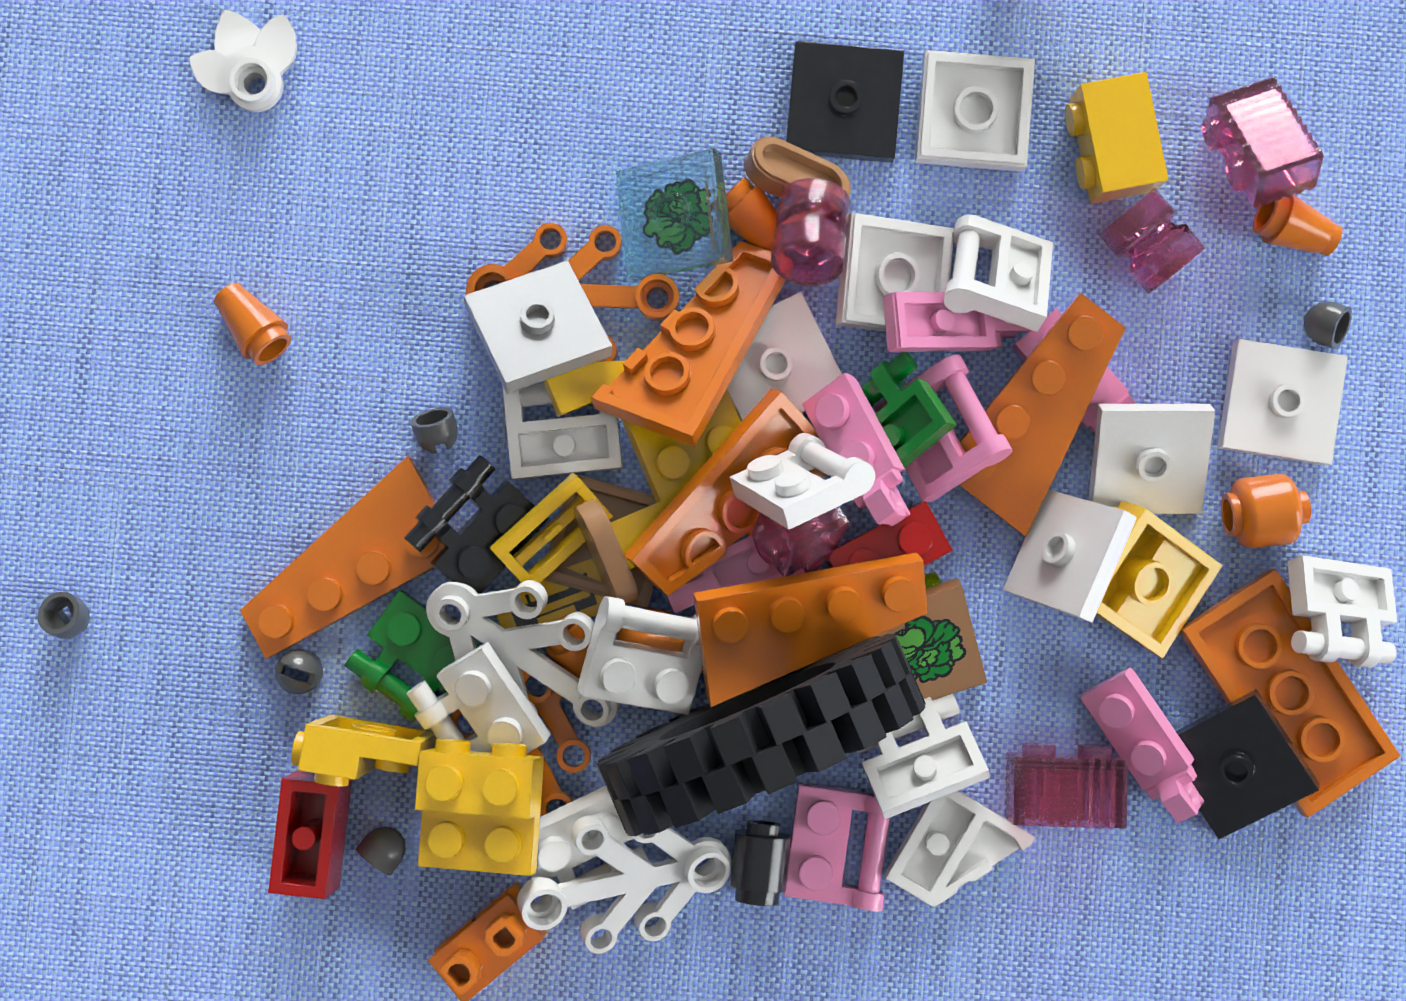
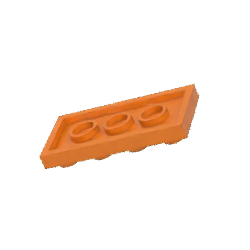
M1268 569L1186 623L1181 629L1180 635L1226 704L1255 689L1258 690L1320 783L1319 791L1293 803L1300 815L1309 818L1401 757V755L1337 660L1334 662L1314 661L1308 654L1296 653L1293 650L1291 640L1294 633L1300 630L1310 632L1312 630L1311 621L1308 617L1292 615L1289 588L1276 569Z

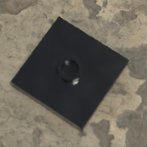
M795 41L786 142L817 156L893 163L896 151L904 50Z
M1257 689L1176 731L1194 758L1191 765L1197 778L1192 783L1204 799V804L1201 805L1199 811L1218 839L1319 791L1320 783Z

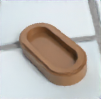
M762 137L758 139L745 156L744 169L754 185L763 191L815 214L825 216L835 214L850 196L851 186L849 179L840 167L779 138Z
M591 499L574 507L577 523L609 596L623 599L625 606L637 601L639 596L637 585L613 527L600 503Z

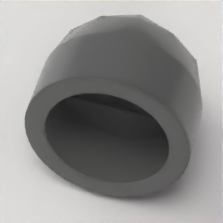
M1321 302L1314 305L1304 316L1303 326L1306 334L1313 342L1319 345L1337 349L1348 333L1352 320V308L1335 302Z
M450 408L430 409L416 415L410 421L418 445L430 453H437L435 446L443 443L447 450H449L457 440L458 426L454 412Z
M64 591L48 596L42 602L38 611V623L42 630L61 639H71L78 636L87 629L90 621L89 608L80 598ZM67 606L73 616L71 620L62 610Z
M304 649L284 654L279 659L275 669V677L279 686L291 694H303L312 691L319 685L323 676V666L320 659L313 652ZM286 665L310 673L308 681L306 682L285 674Z
M379 827L373 829L363 838L356 847V851L373 867L387 875H392L405 855V839L396 829Z

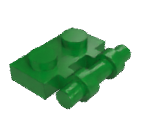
M901 352L890 362L882 361L870 372L872 378L861 387L871 407L883 397L888 402L887 405L876 413V416L904 468L957 426L928 381L917 378L905 388L904 379L918 368L917 362L908 352Z
M399 590L367 634L368 637L384 648L378 658L374 661L365 653L356 649L344 666L361 678L359 684L372 694L378 690L400 706L399 713L413 723L416 720L414 715L418 710L406 694L412 688L391 673L392 669L401 660L424 677L422 682L426 681L434 694L439 689L446 693L447 691L436 676L444 667L453 663L455 657L450 638L435 630L429 622L426 606L404 590Z

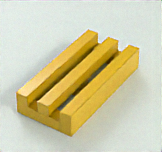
M572 472L498 539L490 549L521 583L527 580L541 583L585 542L579 525L529 571H526L522 566L575 518L574 507L593 499L600 503L609 520L613 515L582 480ZM575 492L579 495L513 556L509 553Z

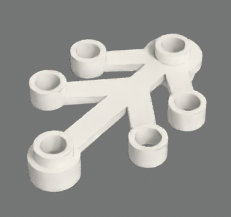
M533 580L523 581L516 588L478 594L476 590L467 584L447 582L437 587L431 593L426 605L428 620L435 630L450 638L455 661L476 649L474 638L483 644L489 642L528 701L529 698L521 669L573 703L575 715L584 724L592 727H601L613 720L621 703L582 697L577 690L579 678L534 649L560 644L570 651L584 649L591 640L594 622L588 615L581 612H573L567 615L564 620L504 629L488 618V616L512 611L523 619H532L538 616L547 604L548 595L545 588ZM529 592L534 595L537 600V606L528 607L524 605L521 601L520 593ZM452 604L456 606L461 613V619L451 617L447 613L445 605ZM570 624L579 625L584 630L585 638L576 639L572 637L568 632L567 626ZM529 701V703L532 705V707L538 714L535 705L531 701ZM586 701H598L603 707V712L596 713L586 706Z
M587 815L579 818L571 829V837L577 849L584 855H596L619 871L560 884L549 878H532L520 890L517 897V905L526 925L535 930H548L562 921L569 906L618 896L604 914H595L588 917L580 928V935L586 948L594 954H603L615 946L618 938L617 934L633 915L635 926L643 939L658 941L664 938L670 931L672 920L696 891L711 893L720 889L727 882L731 872V855L726 846L716 838L701 837L690 841L669 827L660 833L645 836L642 833L636 837L632 836L637 842L642 844L654 843L673 857V859L652 863L610 836L600 818ZM598 830V834L592 840H582L586 832ZM709 858L704 865L696 867L701 861ZM673 883L659 903L648 902L643 904L656 887ZM547 894L544 900L536 903L532 902L538 896ZM660 917L656 924L645 926L649 919ZM606 929L602 937L597 939L591 938L596 931Z

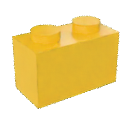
M1147 71L1080 84L1070 97V103L1065 106V121L1069 135L1071 137L1077 136L1081 157L1076 159V176L1081 190H1088L1090 204L1155 192L1169 179Z

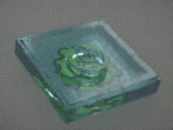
M711 148L615 171L627 279L638 281L651 274L668 275L733 262L721 151Z

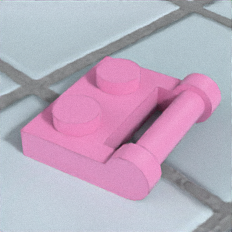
M958 354L942 359L905 385V388L918 378L928 381L935 393L946 387L977 443L975 447L965 452L952 429L905 468L922 501H935L985 467L1004 460L1013 451L1005 435H998L966 377L969 369L962 356ZM886 399L874 406L876 413L888 404Z
M798 783L790 839L786 891L783 892L784 896L848 905L869 911L883 910L885 892L880 891L890 818L884 819L874 793ZM852 810L868 813L858 886L842 884Z

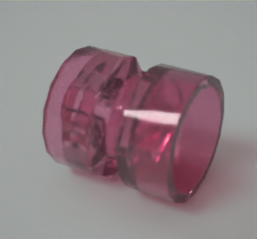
M805 178L795 180L786 185L780 193L771 265L775 272L785 280L798 285L816 286L827 284L837 279L843 272L846 247L845 235L848 230L851 200L847 192L839 185L825 179Z
M1157 188L1153 189L1099 234L1100 238L1117 258L1129 257L1132 260L1128 271L1147 294L1167 281L1206 248L1187 224L1175 225L1172 222L1175 210Z

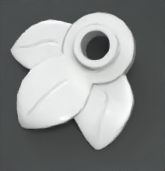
M225 9L221 13L215 31V50L198 52L189 57L193 74L205 89L213 93L230 95L232 100L242 109L250 112L266 111L272 108L281 98L284 87L282 74L291 66L296 58L297 41L293 26L288 18L281 14L272 18L260 30L247 18ZM254 79H265V87L260 93H249V84Z

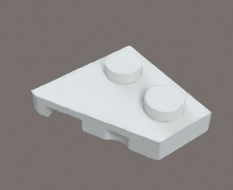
M958 790L925 803L883 875L887 880L930 906L936 907L956 894L959 887L968 881L978 880L993 870V865L1019 848L1024 850L1029 847L1036 837Z

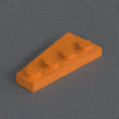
M739 241L695 287L696 295L679 312L674 309L660 324L661 332L644 350L637 348L623 363L624 371L609 386L603 384L592 395L591 400L594 409L695 447L791 272L790 258Z
M1080 292L985 409L997 434L1005 435L1013 450L1012 453L999 463L985 467L959 484L1025 537L1126 327ZM970 430L960 439L965 452L977 445Z
M771 388L624 554L625 558L657 589L670 596L725 556L726 548L746 534L749 536L754 535L768 524L766 519L769 517L735 497L730 476L748 469V464L754 459L767 455H779L787 451L790 442L798 434L808 433L819 438L814 429L815 427L781 391ZM816 468L809 471L822 479L827 476V474Z
M407 456L240 610L266 659L278 655L435 568L430 562L445 547L438 539L434 537L421 553L404 539L418 523L415 519L417 514L426 505L431 508L436 503L412 457Z
M917 553L693 593L708 702L713 707L927 614L923 559Z

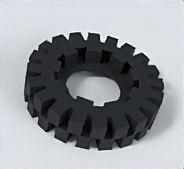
M885 634L881 637L869 638L713 707L707 704L691 709L689 715L680 714L670 719V722L656 726L636 736V739L613 749L611 753L599 759L596 764L626 834L636 837L643 833L645 836L660 833L673 825L675 828L700 821L715 810L717 814L723 813L748 803L760 792L766 790L767 794H771L798 782L796 777L806 772H820L847 759L845 754L864 750L886 738V733L901 729L914 720L913 716L922 713L926 708V703L897 636Z

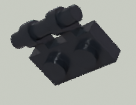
M481 455L466 470L459 468L449 479L452 484L451 487L431 508L426 505L417 514L415 519L418 523L404 537L420 553L434 537L438 539L445 547L430 563L451 582L467 584L476 590L478 594H482L506 567L490 547L535 507L509 481H504L490 495L482 484L496 469ZM469 500L478 510L456 532L448 522ZM547 517L538 527H536L509 553L513 556L517 551H519L534 536V534L543 526V524L549 518Z

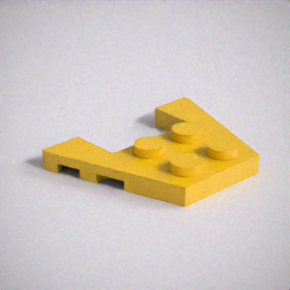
M626 360L595 362L544 380V386L557 416L560 417L592 404V395L603 384L609 386L624 371L623 363ZM727 389L695 447L621 419L655 499L654 504L610 522L623 554L627 552L741 423ZM626 559L629 568H634L635 566Z

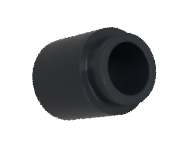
M748 820L747 829L735 831L730 885L736 888V901L757 906H775L779 904L780 892L786 891L791 839L790 835L780 833V823L765 820Z

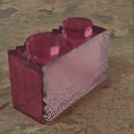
M1276 76L1210 97L1207 118L1202 121L1204 141L1211 151L1219 150L1226 161L1225 170L1230 186L1235 192L1244 191L1254 208H1259L1263 203L1269 205L1273 200L1280 201L1284 196L1289 198L1294 193L1300 194L1305 189L1310 191L1316 186L1324 158L1322 149H1318L1317 141H1313L1312 133L1308 132L1307 125L1303 124L1301 116L1297 115L1296 108L1292 107L1291 100L1287 99L1286 92L1282 91L1281 84L1277 83Z
M1022 743V752H1007L1005 818L1013 825L1125 829L1127 827L1128 760L1118 755H1112V746L1078 744L1077 754L1056 753V744Z

